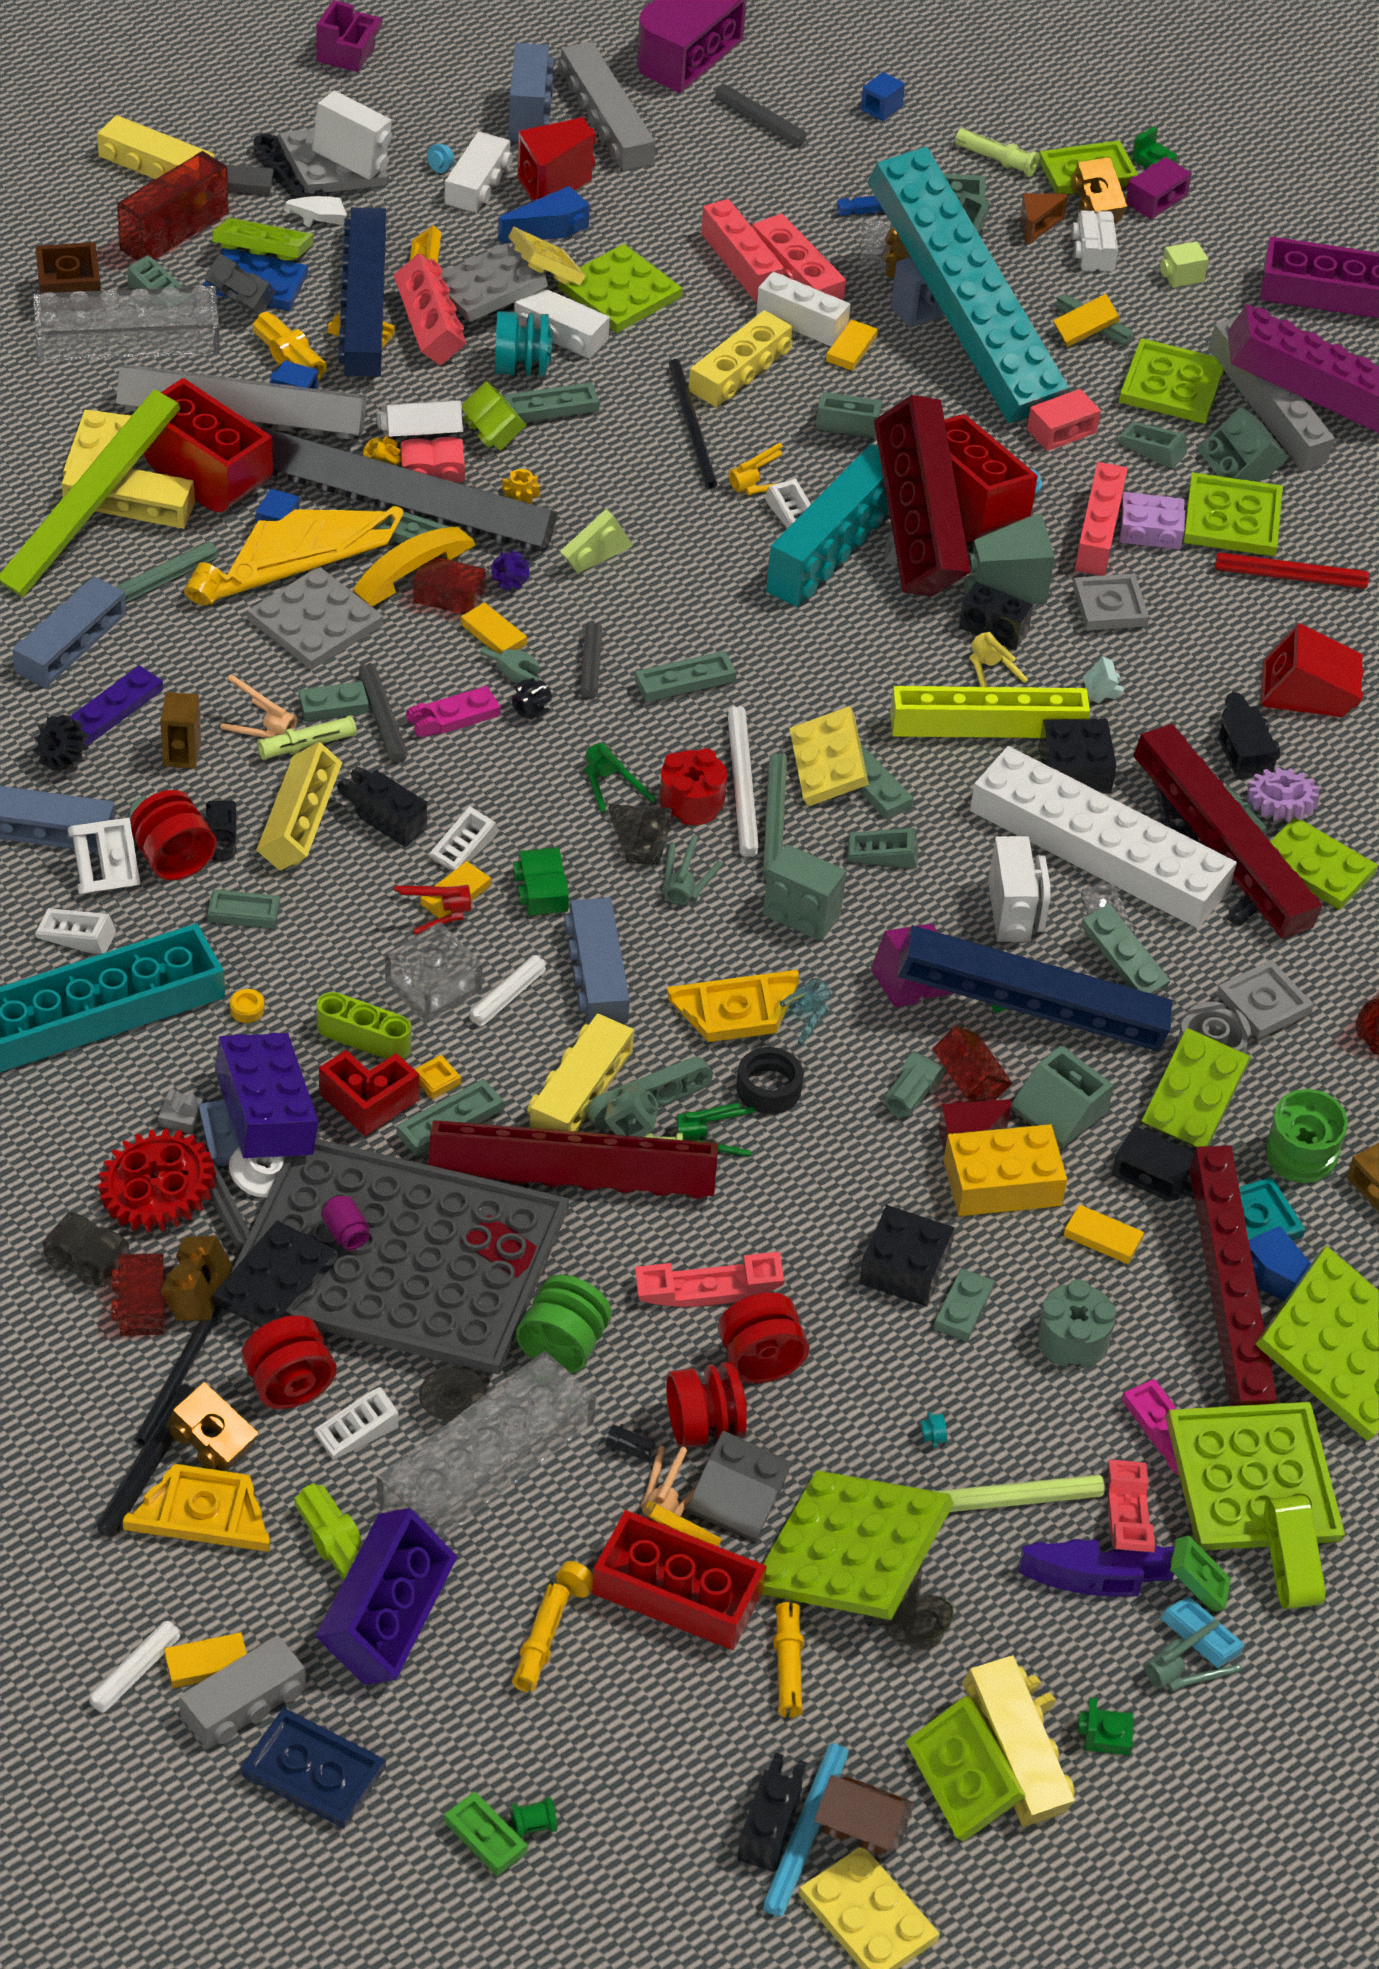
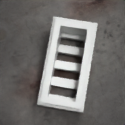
M797 479L769 486L765 496V500L787 528L796 520L794 516L802 514L811 505ZM794 506L797 508V509H794V510H791V511H790V509H789V508L794 507Z
M469 806L429 853V857L453 872L464 862L472 860L498 834L496 822ZM474 828L479 832L476 835L473 832H471L470 829ZM464 835L472 841L468 843L461 839V837ZM456 843L463 847L464 850L461 852L452 845ZM448 851L456 856L457 859L452 861L442 854Z
M48 908L35 935L38 939L99 955L107 952L115 936L116 929L109 914ZM57 922H61L59 928L54 929Z
M379 1387L362 1396L315 1428L314 1434L330 1457L335 1460L398 1429V1411L382 1388ZM365 1417L369 1423L364 1425L361 1421L362 1418ZM351 1424L356 1432L351 1434L346 1426ZM338 1431L343 1441L338 1443L332 1433Z

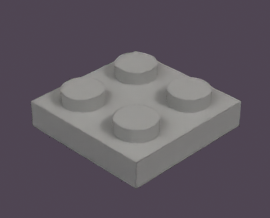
M1136 574L1074 578L1073 589L1086 631L1148 626L1149 615Z
M1273 960L1218 985L1216 993L1232 1012L1237 1009L1246 1017L1251 1033L1257 1039L1311 1014L1314 1006Z

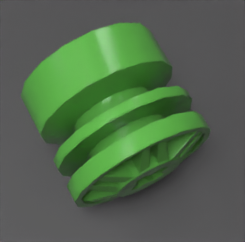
M1313 1089L1295 1090L1283 1096L1276 1105L1265 1148L1268 1163L1275 1172L1289 1181L1303 1184L1318 1182L1328 1177L1337 1166L1346 1135L1348 1119L1345 1109L1335 1098L1325 1092Z
M563 1274L550 1276L541 1285L539 1293L533 1299V1305L526 1311L517 1327L516 1339L525 1354L540 1366L565 1374L579 1372L587 1364L595 1349L596 1342L602 1337L604 1329L607 1328L611 1321L612 1310L610 1304L598 1289L584 1280Z

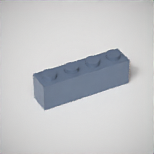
M93 576L85 585H81L65 603L60 604L46 620L40 622L26 638L17 642L13 648L15 673L46 689L126 615L125 592Z
M0 785V839L75 849L73 837H69L68 827L115 820V805L113 801ZM86 835L88 850L98 852L96 835Z
M611 897L571 900L570 914L564 915L565 934L572 935V940L568 942L570 960H576L577 964L573 966L574 986L581 987V991L577 993L579 1012H585L588 1025L597 1013L619 1023H628L630 999Z

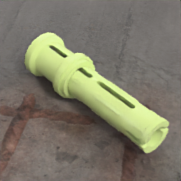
M960 128L956 135V139L960 140H955V145L998 160L1004 168L1010 169L1012 167L1023 171L1025 176L1031 177L1038 167L1040 161V154L1038 152L1030 153L1019 149L1018 145L1014 143L1005 145L968 131L965 128Z

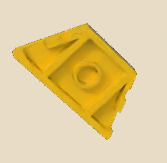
M797 969L667 987L668 1000L707 1042L773 1034L778 1032L798 987L799 972Z
M174 1464L163 1475L162 1481L158 1485L153 1486L144 1495V1502L133 1514L128 1512L123 1519V1530L265 1552L270 1551V1537L266 1533L262 1512L254 1495V1487L250 1475Z

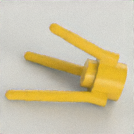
M778 443L751 460L730 469L728 477L734 491L737 493L745 491L750 496L758 492H767L769 486L775 485L757 486L756 482L760 481L758 468L782 455V451H780L782 444Z

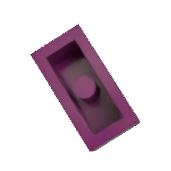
M1164 157L1129 180L1126 187V204L1152 220L1188 196L1192 173Z

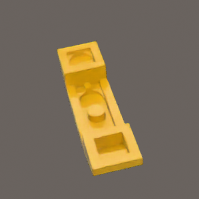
M459 527L439 528L412 537L387 552L375 562L354 587V594L373 607L396 593L393 582L440 554L450 561L474 547L475 542Z

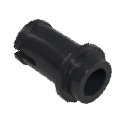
M621 1423L620 1426L612 1425L605 1445L611 1447V1452L615 1453L616 1450L648 1462L651 1452L638 1448L637 1445L640 1444L653 1449L656 1439L625 1429V1424Z

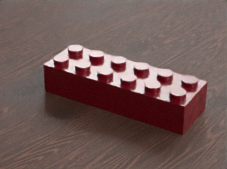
M910 395L876 418L874 425L902 592L933 597L970 574L971 570L941 399Z

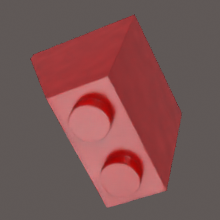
M583 117L519 131L517 178L532 202L567 186H570L575 191L592 180V168L595 167L593 145L596 144L597 139L594 129L589 127Z
M1298 623L1263 660L1261 705L1267 708L1344 717L1352 708H1356L1363 698V654Z

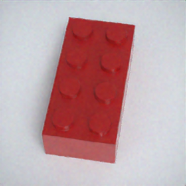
M625 1510L593 1568L592 1594L734 1651L763 1593L767 1566Z

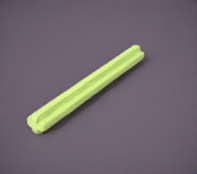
M1090 1475L936 1492L950 1494L953 1501L950 1512L1102 1497L1105 1486L1101 1475Z

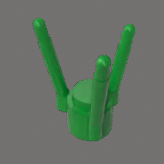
M597 743L587 750L585 760L589 765L584 768V771L590 779L600 812L605 813L606 806L597 775L608 777L616 770L650 802H655L656 798L625 768L606 744Z
M739 1103L697 1112L677 1114L678 1133H683V1140L707 1142L700 1139V1137H707V1122L753 1114L755 1109L753 1107L740 1108ZM718 1144V1152L750 1157L752 1154L747 1149Z

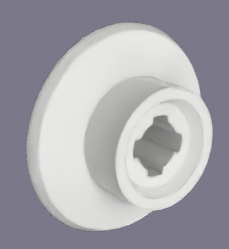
M240 1147L236 1148L237 1150L229 1160V1171L232 1179L246 1193L257 1197H267L286 1156L243 1158ZM257 1162H260V1163H262V1164H264V1165H267L268 1168H266L265 1166H262V1165H258Z

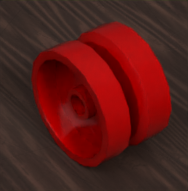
M766 1292L746 1297L726 1309L718 1320V1333L723 1346L727 1350V1359L734 1363L740 1380L746 1383H765L778 1380L802 1366L809 1356L810 1346L805 1332L800 1325V1318L791 1298L781 1293Z
M301 1315L285 1316L267 1323L257 1329L246 1340L241 1350V1360L247 1373L254 1380V1387L258 1396L270 1408L288 1409L308 1403L321 1395L331 1385L336 1376V1363L330 1351L324 1345V1339L317 1325L311 1318Z

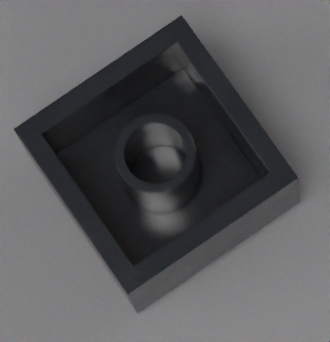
M1108 719L1043 720L1039 741L1041 763L1100 793H1112L1117 765Z
M886 1205L863 1256L859 1284L928 1307L950 1255L955 1227Z

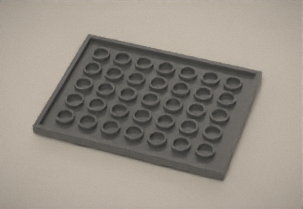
M316 1139L314 1155L286 1156L232 1271L278 1220L336 1249L338 1260L290 1316L301 1315L311 1318L319 1331L500 1375L516 1337L517 1327L526 1313L569 1209V1198ZM335 1196H349L354 1200L369 1224L370 1238L362 1247L348 1251L343 1246L337 1244L321 1218V1212L329 1199ZM499 1220L518 1233L505 1234L497 1241L498 1254L507 1260H516L525 1254L526 1241L524 1238L537 1246L530 1266L518 1278H515L514 1268L510 1263L506 1261L490 1262L476 1253L478 1250L487 1248L492 1240L490 1230L485 1226L478 1225L480 1222L493 1223ZM480 1230L488 1238L480 1245H473L466 1240V1236L471 1231ZM507 1240H516L521 1243L522 1248L518 1252L507 1253L501 1249V1245ZM501 1267L506 1268L510 1272V1274L501 1269Z

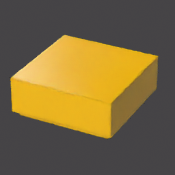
M442 1055L415 1068L419 1073V1086L432 1100L461 1085V1076Z

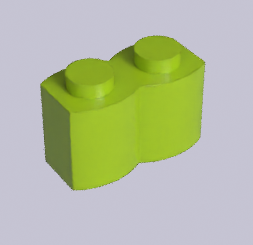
M487 380L461 405V408L466 413L462 418L473 430L477 428L480 430L477 436L488 448L494 445L501 451L527 426L507 400Z

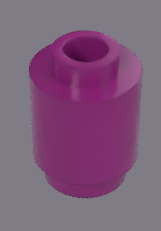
M335 1196L326 1202L321 1212V1218L337 1244L343 1246L348 1251L362 1247L370 1238L369 1224L354 1200L349 1196Z

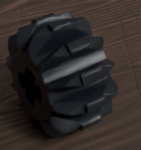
M61 715L58 717H47L46 724L37 725L40 734L32 738L38 742V745L32 751L40 755L39 763L49 766L51 770L60 772L61 770L75 769L76 762H84L82 752L90 749L84 744V741L90 735L82 731L83 724L80 721L73 720L71 716Z

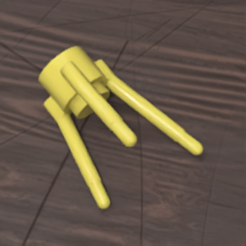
M990 632L982 633L973 640L971 648L974 653L969 658L975 666L980 687H988L981 664L992 666L1000 660L1021 682L1026 683L1028 681L1027 677L1013 663L1015 657Z

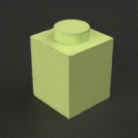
M1197 241L1165 247L1164 257L1160 262V270L1172 288L1205 282L1209 259Z

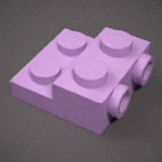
M1123 492L1119 542L1181 550L1185 525L1184 499Z

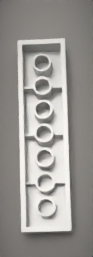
M1010 746L1006 747L974 783L970 807L971 812L1018 836H1029L1031 843L1196 928L1202 925L1231 889L1236 861Z

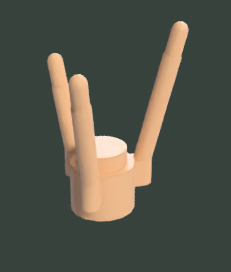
M228 676L229 681L253 697V704L267 712L263 720V726L267 727V730L224 723L220 725L222 730L269 738L284 734V730L295 729L297 716L277 706L235 676Z
M661 1445L658 1447L646 1495L640 1506L643 1510L649 1499L669 1511L682 1516L683 1512L688 1508L695 1489L679 1504L677 1500L679 1495L671 1486L682 1465L687 1449L685 1447L680 1448L663 1485H659L656 1489L665 1453V1447Z

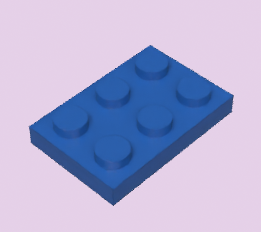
M223 248L220 254L237 263L241 269L250 275L251 273L257 275L275 289L276 293L268 307L286 311L291 310L308 275V265L264 255H256L236 249ZM205 281V293L229 298L212 288Z

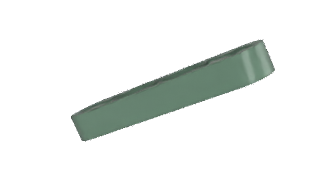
M696 1056L623 1086L627 1088L638 1081L645 1091H649L654 1095L658 1107H661L705 1088L712 1080L713 1071L703 1058ZM670 1082V1084H669L666 1088H664L663 1090L660 1091V1089H661L665 1084H667V1083ZM618 1088L593 1098L587 1105L586 1116L597 1129L610 1128L605 1122L606 1110L610 1095Z

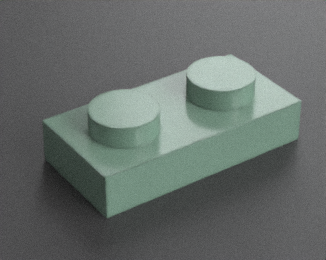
M362 681L298 690V699L304 722L369 713V703Z
M961 1268L935 1320L934 1330L968 1342L993 1291L995 1280Z

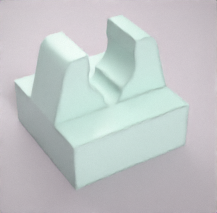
M1103 656L1083 676L1089 700L1100 703L1105 697L1116 699L1124 691V688L1118 685L1120 675L1116 673L1113 661Z

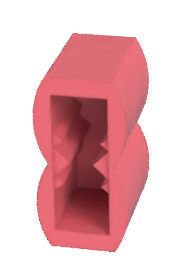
M441 437L430 441L414 438L401 442V464L403 468L455 483L465 481L462 439Z

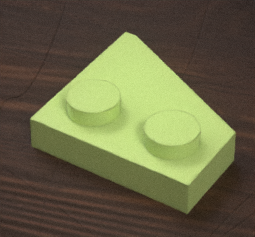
M605 509L560 552L570 567L577 573H580L629 549L633 544L616 518Z

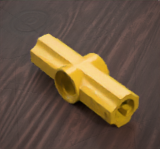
M268 311L259 314L256 321L252 323L253 332L269 346L274 360L279 365L285 360L317 369L319 381L326 372V362L309 347L305 334L299 329L291 331L280 319Z

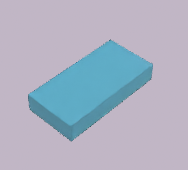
M1186 1596L1165 1609L1161 1620L1186 1640L1202 1627L1215 1620V1618L1192 1598ZM1220 1623L1217 1628L1192 1647L1215 1667L1220 1668L1240 1655L1245 1644Z

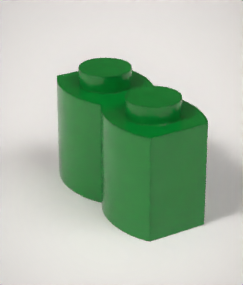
M559 847L519 851L518 861H513V877L515 882H521V885L518 886V901L520 906L526 907L527 915L568 912L569 892Z

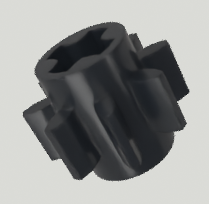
M532 677L514 686L517 693L512 696V704L519 715L523 717L528 715L532 720L550 711L546 704L551 702L552 694L549 687L543 681L538 680L536 682Z

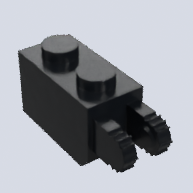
M1232 692L1227 695L1225 700L1227 708L1222 713L1218 741L1236 779L1254 777L1255 774L1263 776V770L1265 769L1274 773L1276 761L1280 758V747L1278 742L1272 739L1266 718H1262L1257 706L1249 707L1243 694Z
M360 766L356 767L350 773L354 782L342 778L336 785L339 790L338 792L355 804V812L361 820L403 847H407L427 830V801L378 770L371 774L367 770L360 768Z
M1134 1125L1116 1153L1112 1176L1168 1202L1179 1200L1182 1194L1194 1199L1189 1171L1194 1152Z
M776 1752L769 1770L764 1769L740 1836L737 1857L738 1861L772 1872L777 1870L794 1822L808 1762L799 1760L794 1767L792 1778L779 1774L783 1769L784 1755Z

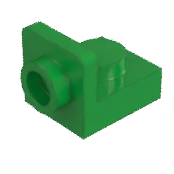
M1154 126L1140 133L1135 138L1133 144L1134 153L1132 160L1146 169L1164 157L1175 163L1177 162V154L1156 142L1158 129Z
M1089 1697L1086 1711H1079L1077 1734L1084 1735L1083 1750L1130 1756L1133 1746L1134 1713L1097 1709V1698Z

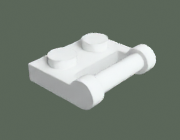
M130 818L68 827L69 837H73L80 884H77L79 895L141 885ZM86 835H96L103 880H93Z

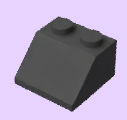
M722 1431L707 1461L686 1512L756 1543L784 1486L792 1462L728 1432Z

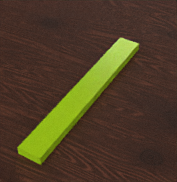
M153 389L0 573L1 585L24 598L181 409L176 401Z

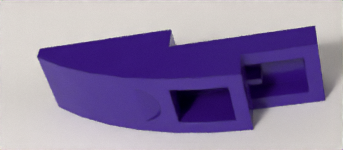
M1073 1539L1068 1542L1050 1544L1036 1542L1031 1545L1022 1546L1018 1570L1020 1574L1037 1582L1075 1593L1111 1597L1139 1596L1143 1582L1173 1580L1174 1573L1170 1569L1175 1546L1161 1547L1155 1545L1154 1552L1121 1549L1100 1552L1098 1540L1084 1541L1082 1539Z

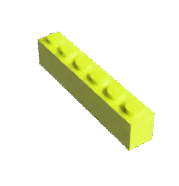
M893 686L890 709L892 736L1040 738L1043 720L1089 719L1090 715L1087 688Z

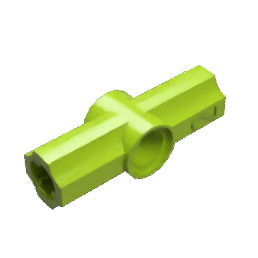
M313 1483L304 1487L294 1497V1505L311 1530V1537L317 1552L324 1561H331L337 1573L344 1581L362 1546L361 1537L351 1516L348 1514L342 1515L324 1485Z

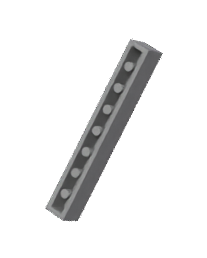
M128 364L119 367L116 404L125 405V410L136 411L153 389L162 392L181 378H185L257 427H264V423L276 424V429L282 431H294V427L306 428V433L312 435H324V431L336 432V437L343 439H354L355 435H360L364 429L367 395Z

